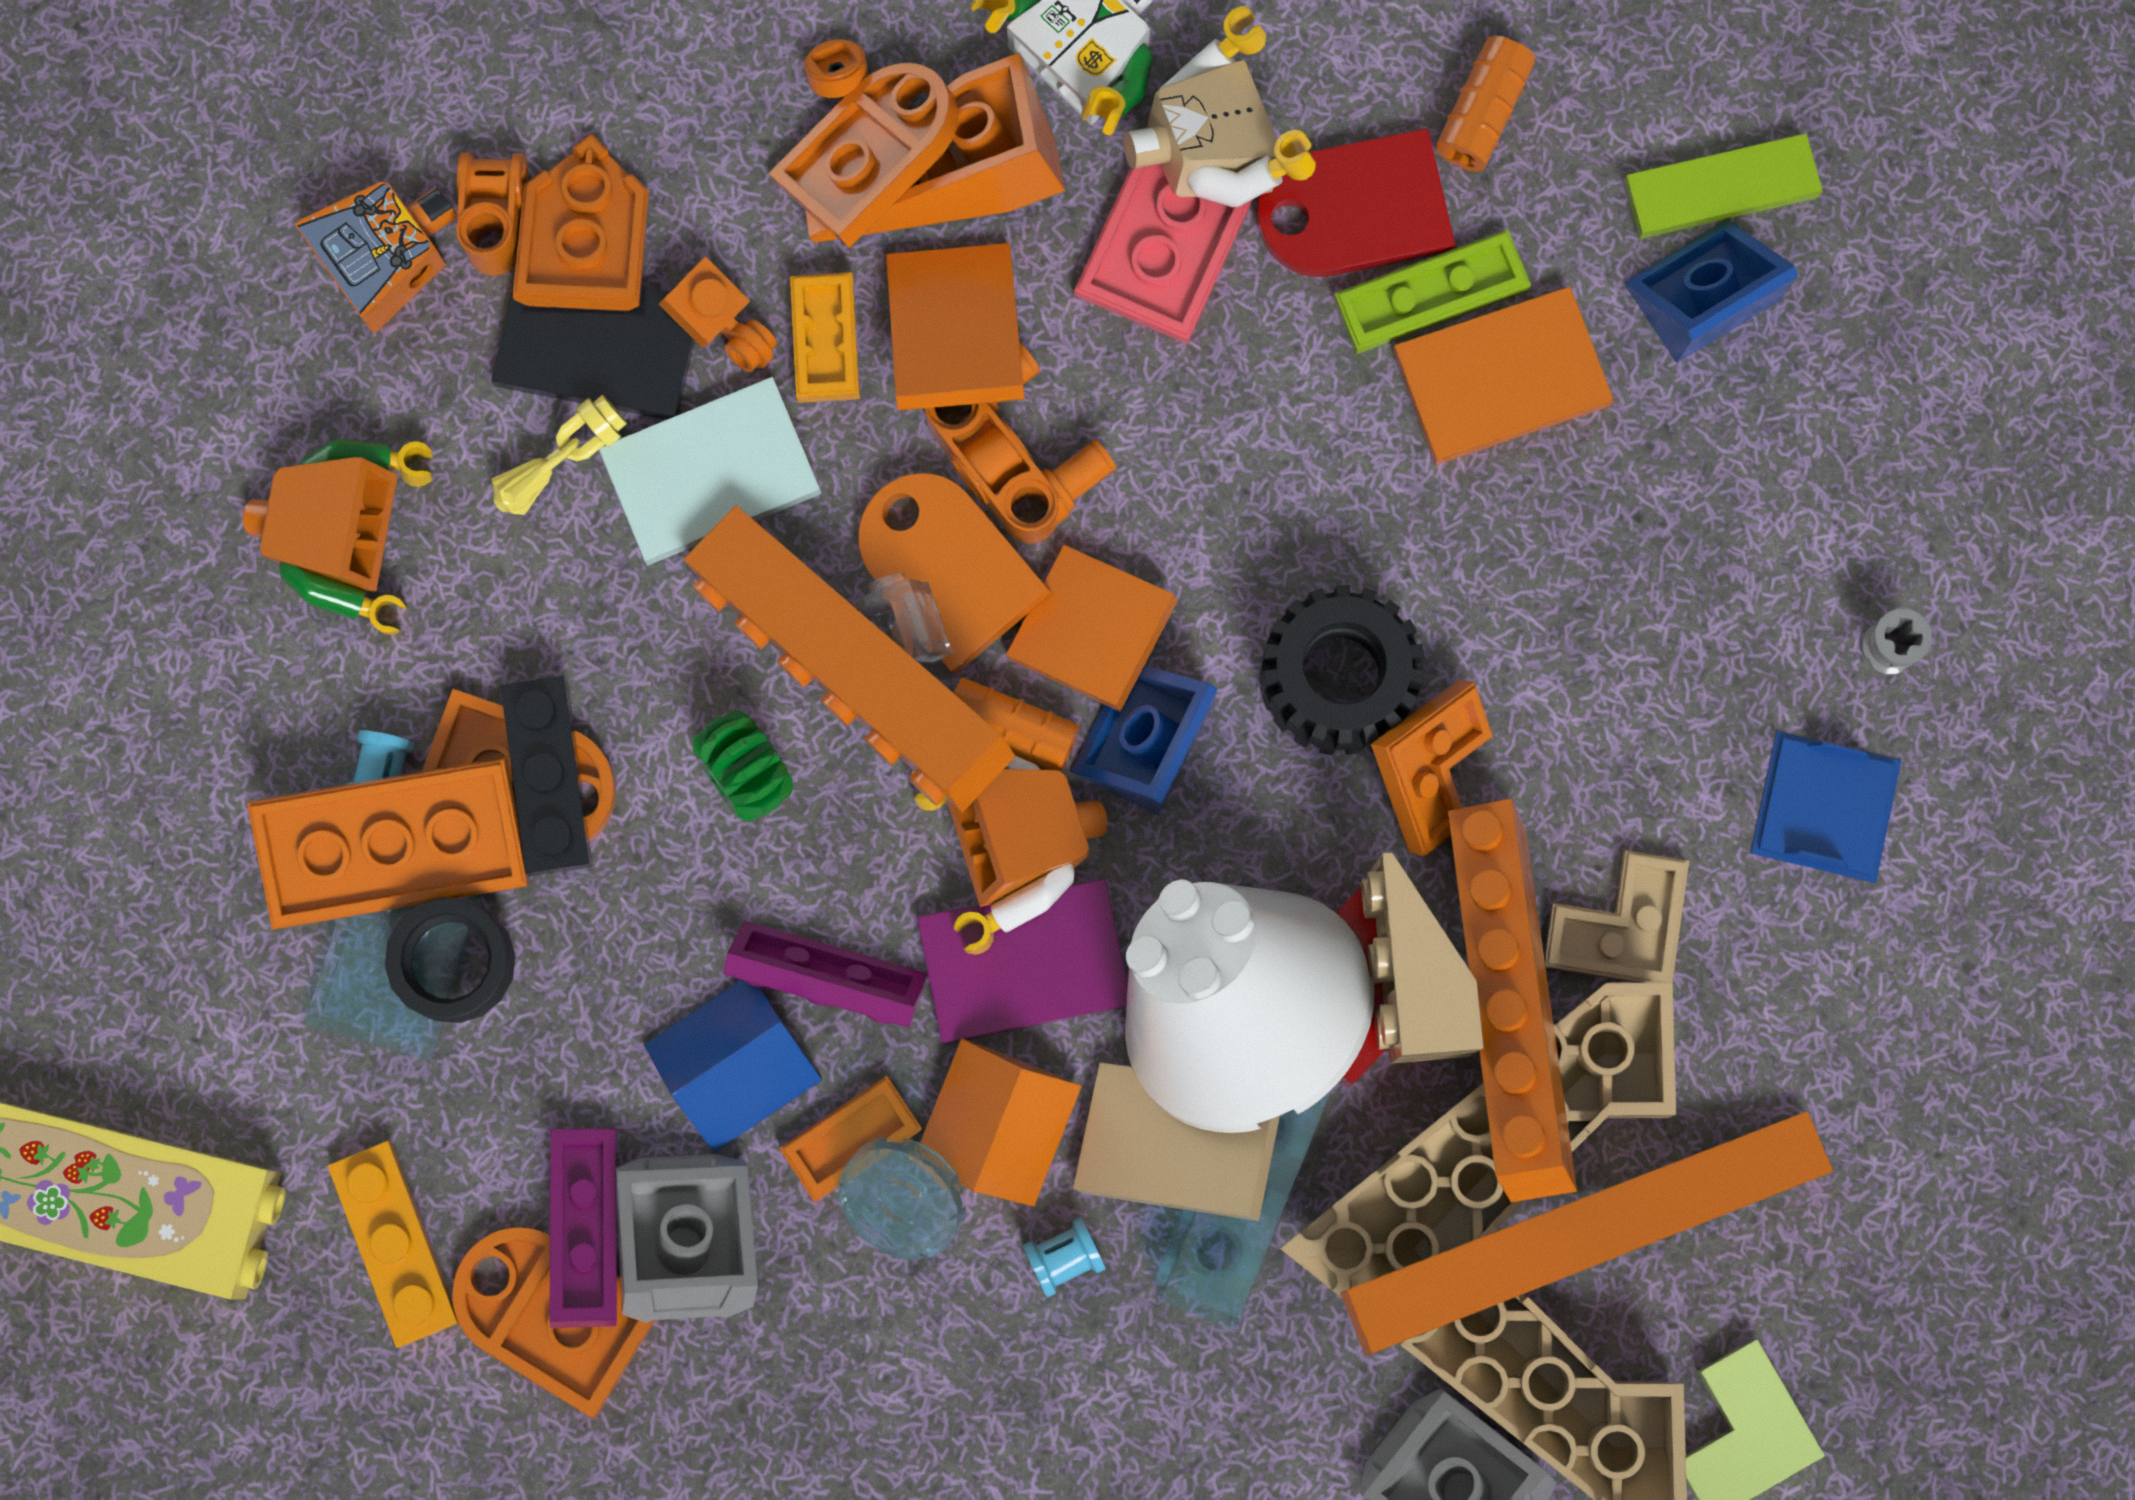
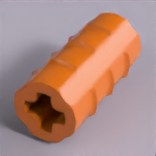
M1494 35L1487 38L1477 60L1473 62V69L1464 87L1460 88V96L1451 114L1447 115L1448 121L1436 144V152L1443 159L1467 171H1484L1494 148L1498 146V140L1507 121L1511 120V113L1520 94L1524 93V86L1535 65L1536 56L1523 44L1504 36Z
M964 677L960 679L954 694L1003 736L1015 756L1037 764L1041 770H1059L1061 773L1063 772L1080 730L1079 724L1053 714L1052 710L1047 712L1027 704L1022 698L1018 700L994 690L993 686L988 688Z

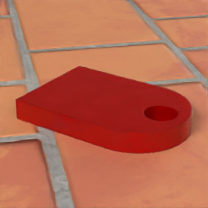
M1428 128L1309 152L1316 163L1312 176L1306 180L1299 181L1285 174L1282 176V183L1274 187L1272 192L1260 195L1257 222L1265 247L1280 264L1301 275L1311 277L1334 276L1438 255L1455 248L1454 236ZM1283 206L1297 207L1305 214L1307 226L1303 231L1295 235L1282 234L1272 223L1271 217L1273 213Z

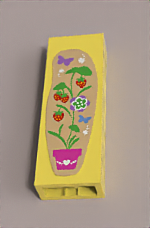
M0 1101V1241L230 1300L246 1299L249 1288L256 1290L259 1287L268 1259L267 1251L260 1250L267 1224L274 1226L277 1223L285 1201V1188L278 1186L282 1172Z

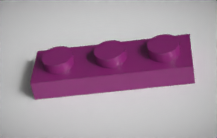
M745 920L727 952L723 974L742 979L754 987L773 988L804 997L816 1005H832L866 1015L878 1023H894L910 1028L922 998L928 973Z
M550 1129V1328L615 1327L617 1323L616 1129Z

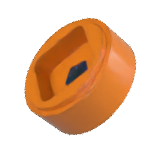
M836 39L823 42L812 49L804 61L809 87L814 93L822 97H844L869 75L863 49L855 42Z

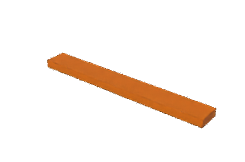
M1808 1111L1349 1288L1340 1292L1364 1355L1367 1356L1834 1171Z

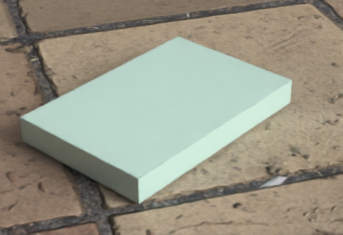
M773 377L621 438L610 447L604 445L599 449L647 566L698 545L735 505L754 521H757L821 494Z

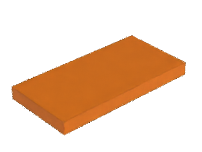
M507 757L251 800L247 803L272 930L414 906L440 897L461 898L526 887L530 883L529 876L525 874L519 822Z

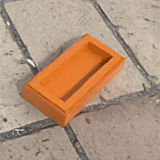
M886 1075L779 1147L812 1200L816 1203L920 1133L923 1129Z

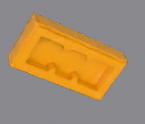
M853 273L790 276L795 384L798 403L860 399Z

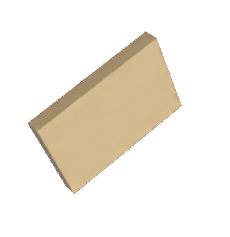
M1099 1063L1073 1189L1083 1194L1259 1221L1280 1116L1261 1122V1129L1249 1132L1224 1133L1199 1129L1181 1122L1164 1111L1144 1090L1132 1067Z

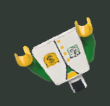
M973 0L970 9L972 11L982 8L992 13L984 25L985 29L990 33L999 31L1005 21H1012L1007 26L1008 48L1015 54L1020 53L1025 64L1081 115V119L1088 121L1092 125L1100 116L1103 117L1106 123L1102 133L1105 135H1112L1120 118L1124 117L1145 98L1153 57L1149 50L1150 28L1138 15L1154 0Z

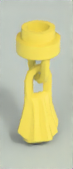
M603 394L595 401L591 398L586 399L576 408L578 412L561 425L556 435L558 449L546 458L533 459L491 478L494 492L493 502L500 511L525 515L543 488L549 483L552 469L565 458L574 461L588 459L604 445L610 447L621 437L619 430L627 422ZM586 423L595 436L583 446L577 448L579 439L575 437L569 440V438Z

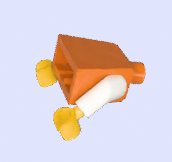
M1018 756L1004 768L963 813L945 798L936 806L922 793L914 796L917 806L926 811L939 809L947 801L979 906L991 905L992 912L983 916L978 912L963 913L954 924L956 932L965 929V927L973 923L984 927L982 939L964 948L966 953L973 955L984 953L990 948L995 931L1002 929L1007 933L1046 912L1074 882V868L1089 855L1087 839L1104 836L1108 826L1106 810L1099 800L1075 803L1067 777L1059 770H1041L1037 764Z

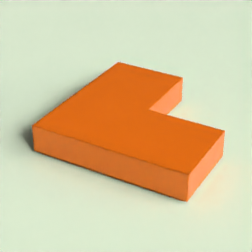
M1457 680L1393 729L1371 743L1409 853L1425 856L1451 836L1448 811L1462 808L1449 769L1493 737L1475 682Z

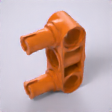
M1020 343L1024 385L1040 373V368L1029 351ZM999 402L967 404L971 409L970 416L964 422L956 425L944 423L937 417L941 407L925 408L928 428L934 439L948 455L959 476L982 504L987 505L1008 534L1015 540L1026 544L1039 543L1048 539L1055 531L1056 526L1070 516L1069 512L1076 508L1073 501L1116 470V465L1109 453L1098 440L1094 439L1053 471L1047 468L1040 471L1017 435L1004 420L996 415V412L999 411L997 405ZM1025 498H1035L1042 501L1048 511L1041 520L1035 523H1025L1014 516L1013 509L1019 501Z

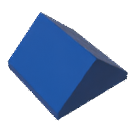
M1726 220L1624 283L1675 362L1678 363L1780 301L1798 274L1795 265L1730 220Z
M1144 665L1121 711L1103 705L1071 773L1159 816L1215 703L1218 689L1204 681Z
M740 980L644 1044L669 1093L713 1152L718 1151L822 1081L762 988L751 986L744 980Z

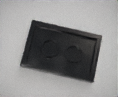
M641 286L640 306L629 311L526 306L513 299L512 289L491 382L495 387L577 403H583L588 398L595 401L603 394L619 411L668 420L679 415L695 340L658 304L670 291Z

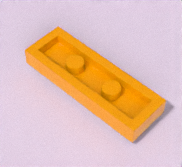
M392 1141L383 1142L328 1165L327 1167L395 1347H404L459 1324L454 1312L452 1297Z

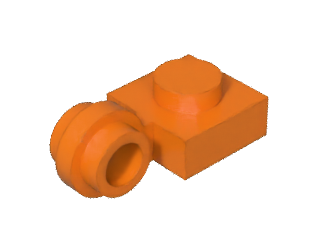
M706 256L658 303L702 348L706 347L721 332L729 340L724 346L726 354L738 367L746 372H752L756 367L765 368L774 358L772 350L777 346L775 337L764 325L756 320L750 319L746 324H742L734 319L750 300Z

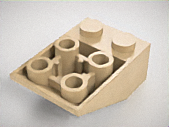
M1382 853L1371 868V871L1367 872V879H1362L1361 881L1365 919L1376 918L1378 937L1373 939V944L1368 945L1369 974L1374 984L1382 983L1384 1005H1380V1010H1374L1378 1050L1389 1049L1390 1064L1469 1057L1483 1049L1477 981L1394 854Z

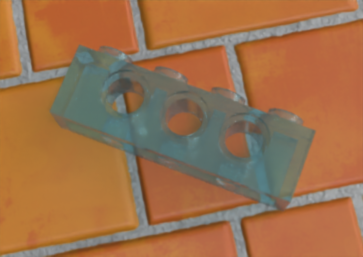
M1331 1090L1318 1102L1300 1114H1297L1293 1109L1280 1115L1279 1121L1282 1126V1137L1273 1148L1259 1221L1182 1209L1178 1222L1189 1226L1180 1250L1168 1246L1153 1281V1283L1164 1287L1160 1300L1235 1331ZM1210 1232L1224 1234L1233 1245L1234 1254L1232 1261L1226 1268L1220 1271L1206 1269L1197 1257L1198 1242L1205 1234Z

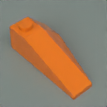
M1020 53L962 74L947 85L958 106L957 129L949 147L863 235L1007 213L1065 191L1057 144L1025 61ZM805 210L809 237L814 243L838 239Z

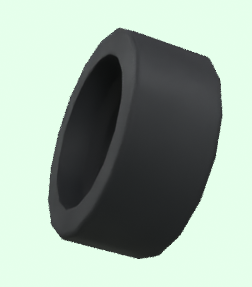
M440 897L418 904L398 921L387 941L385 969L391 989L407 1008L434 1021L462 1023L485 1015L503 999L513 980L515 952L509 932L494 914L466 899ZM447 922L463 923L476 930L485 941L489 955L487 972L480 985L469 994L454 999L438 998L427 992L417 981L412 966L414 949L421 936L432 927Z

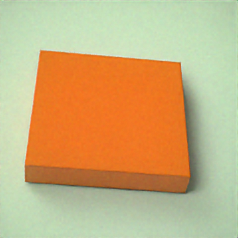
M1063 545L1044 581V584L1052 593L1026 615L1006 656L1010 661L1117 711H1121L1178 600L1169 591Z

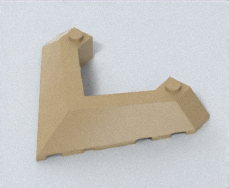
M1673 982L1605 983L1554 1025L1572 1152L1606 1118H1670L1676 1115ZM1484 1083L1280 1249L1341 1297L1340 1292L1496 1232L1526 1200L1510 1202L1496 1178ZM1525 1294L1398 1343L1593 1500H1687L1684 1384L1675 1381H1613Z

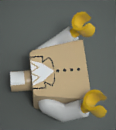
M1240 6L1231 10L1227 14L1223 26L1227 37L1222 42L1214 39L1155 93L1148 120V128L1129 131L1124 134V152L1130 168L1135 169L1161 164L1172 193L1179 197H1199L1226 206L1239 207L1262 194L1272 192L1274 187L1282 183V176L1285 174L1294 180L1300 181L1308 179L1315 170L1316 163L1310 153L1307 152L1312 144L1305 133L1296 129L1283 133L1277 139L1245 60L1235 62L1233 56L1236 53L1255 54L1261 51L1266 42V33L1260 25L1254 26L1247 34L1240 35L1242 30L1251 25L1255 19V15L1248 7Z

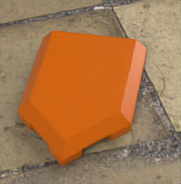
M591 133L572 147L573 153L548 172L542 170L524 184L513 299L526 306L629 311L640 306L649 190L633 174H628L609 155L608 149Z

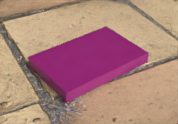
M1106 879L1070 886L1043 914L1007 933L1002 929L995 931L990 948L984 953L977 955L966 953L964 948L982 939L984 927L973 923L969 924L965 929L956 932L954 924L963 913L978 912L983 916L992 912L991 905L983 907L975 905L917 917L943 1045L958 1042L961 1038L968 1040L1125 1008L1127 1005L1128 984Z

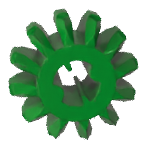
M735 709L724 717L720 715L705 725V729L693 738V754L699 761L700 767L718 791L720 797L724 799L731 811L739 819L750 823L761 815L766 816L781 806L780 803L792 794L793 779L787 772V767L768 741L766 735L761 732L754 720L750 719L746 713Z

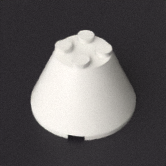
M1182 879L1171 882L1161 891L1159 900L1146 911L1139 921L1131 944L1126 952L1129 974L1125 1040L1128 1057L1139 1083L1147 1094L1172 1117L1190 1126L1213 1132L1238 1133L1261 1129V1122L1276 1118L1293 1109L1297 1114H1300L1323 1098L1349 1070L1364 1044L1371 1024L1375 995L1374 981L1369 976L1368 965L1363 952L1364 948L1358 937L1333 910L1320 902L1299 894L1213 882L1191 883L1188 880Z

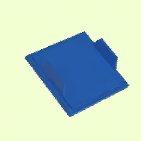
M1777 731L1751 854L1876 883L1901 760Z

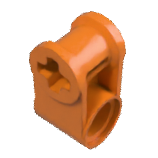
M461 152L457 165V239L472 266L482 274L491 276L501 275L513 269L516 265L524 184L529 179L528 163L524 153H514L511 159L475 158L472 152ZM490 231L503 233L502 239L495 246L485 249L476 247L478 239L483 234Z

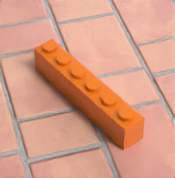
M737 505L683 559L699 578L691 587L704 601L717 612H720L727 605L740 617L733 624L750 642L760 650L768 643L773 645L783 654L776 661L777 664L795 682L805 688L813 681L825 691L826 694L820 699V702L845 726L848 727L856 719L869 730L870 733L864 738V741L889 765L893 766L900 758L915 772L908 778L909 781L936 806L945 798L963 813L1016 757L1003 736Z
M1512 798L1449 810L1448 815L1468 968L1477 981L1483 1049L1479 1052L1496 1178L1510 1202L1577 1192L1526 829Z

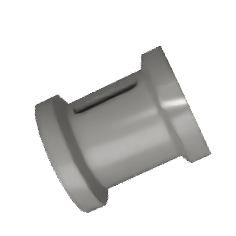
M1897 608L1887 612L1875 626L1870 627L1865 632L1861 641L1862 654L1869 661L1874 671L1884 675H1897L1905 668L1919 662L1928 653L1932 644V630L1928 621L1920 613L1911 609ZM1893 630L1899 632L1898 641L1908 645V648L1900 654L1894 652V642L1885 639V636Z

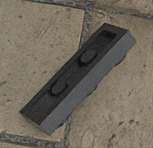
M563 675L501 685L525 874L530 877L593 867L567 678Z

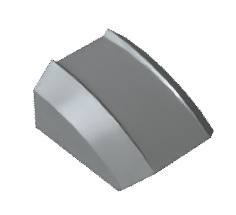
M720 1154L641 1157L616 1168L617 1233L622 1315L648 1323L653 1320L718 1316L728 1318L752 1308L758 1289L747 1163Z
M1440 1388L1415 1400L1370 1456L1364 1466L1359 1493L1368 1500H1549L1557 1482L1547 1471Z

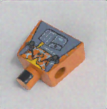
M383 181L308 215L294 225L370 330L375 333L445 267L446 263L429 240V237L457 219V214L437 186L408 206H405L387 181Z

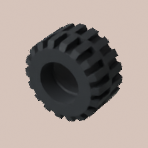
M1336 585L1334 592L1326 594L1323 587L1311 591L1305 601L1300 603L1297 599L1288 606L1285 615L1281 620L1277 619L1270 631L1260 668V684H1263L1264 688L1262 698L1266 709H1272L1276 715L1274 723L1282 732L1287 729L1296 736L1294 742L1305 748L1310 743L1320 747L1319 753L1333 755L1335 750H1346V755L1360 753L1363 747L1371 745V743L1406 719L1418 699L1417 695L1423 685L1425 671L1421 670V663L1425 656L1422 643L1416 644L1414 639L1417 630L1410 619L1405 622L1402 621L1397 615L1400 607L1389 599L1386 605L1375 600L1376 591L1364 588L1362 594L1350 593V585ZM1329 638H1347L1358 642L1372 654L1377 663L1379 679L1375 690L1367 699L1353 704H1337L1322 698L1310 687L1304 674V661L1309 650L1318 642Z

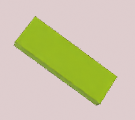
M1807 133L1626 175L1623 181L1639 239L1816 199L1823 192Z
M1507 229L1336 292L1333 299L1355 354H1359L1529 291L1531 283L1510 232Z

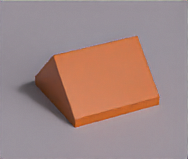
M961 1038L914 1159L971 1191L1035 1206L1082 1085Z

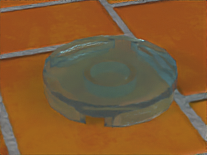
M889 1137L873 1139L854 1153L839 1178V1201L847 1221L863 1240L885 1254L907 1260L931 1258L949 1246L966 1219V1206L962 1209L963 1202L960 1194L963 1192L960 1179L941 1155L920 1142L905 1138L901 1143L886 1142Z

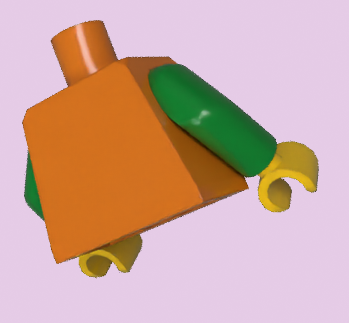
M344 439L333 440L304 457L299 465L280 468L273 476L269 500L252 499L245 506L243 511L244 528L250 536L262 537L260 544L262 556L280 564L281 579L306 603L353 620L358 615L367 617L379 632L387 635L397 634L401 632L399 629L383 626L379 623L378 612L383 606L388 604L408 610L401 599L393 595H383L375 600L364 597L365 590L377 591L398 478L397 474L388 470L399 471L403 481L410 486H425L432 481V473L423 470H410L406 464L414 457L433 458L432 451L425 443L419 441L409 442L399 452L390 451L389 444Z

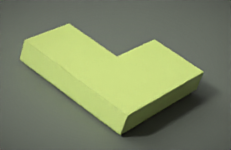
M1758 1339L1750 1340L1697 1371L1730 1430L1686 1454V1483L1696 1500H1750L1825 1456Z

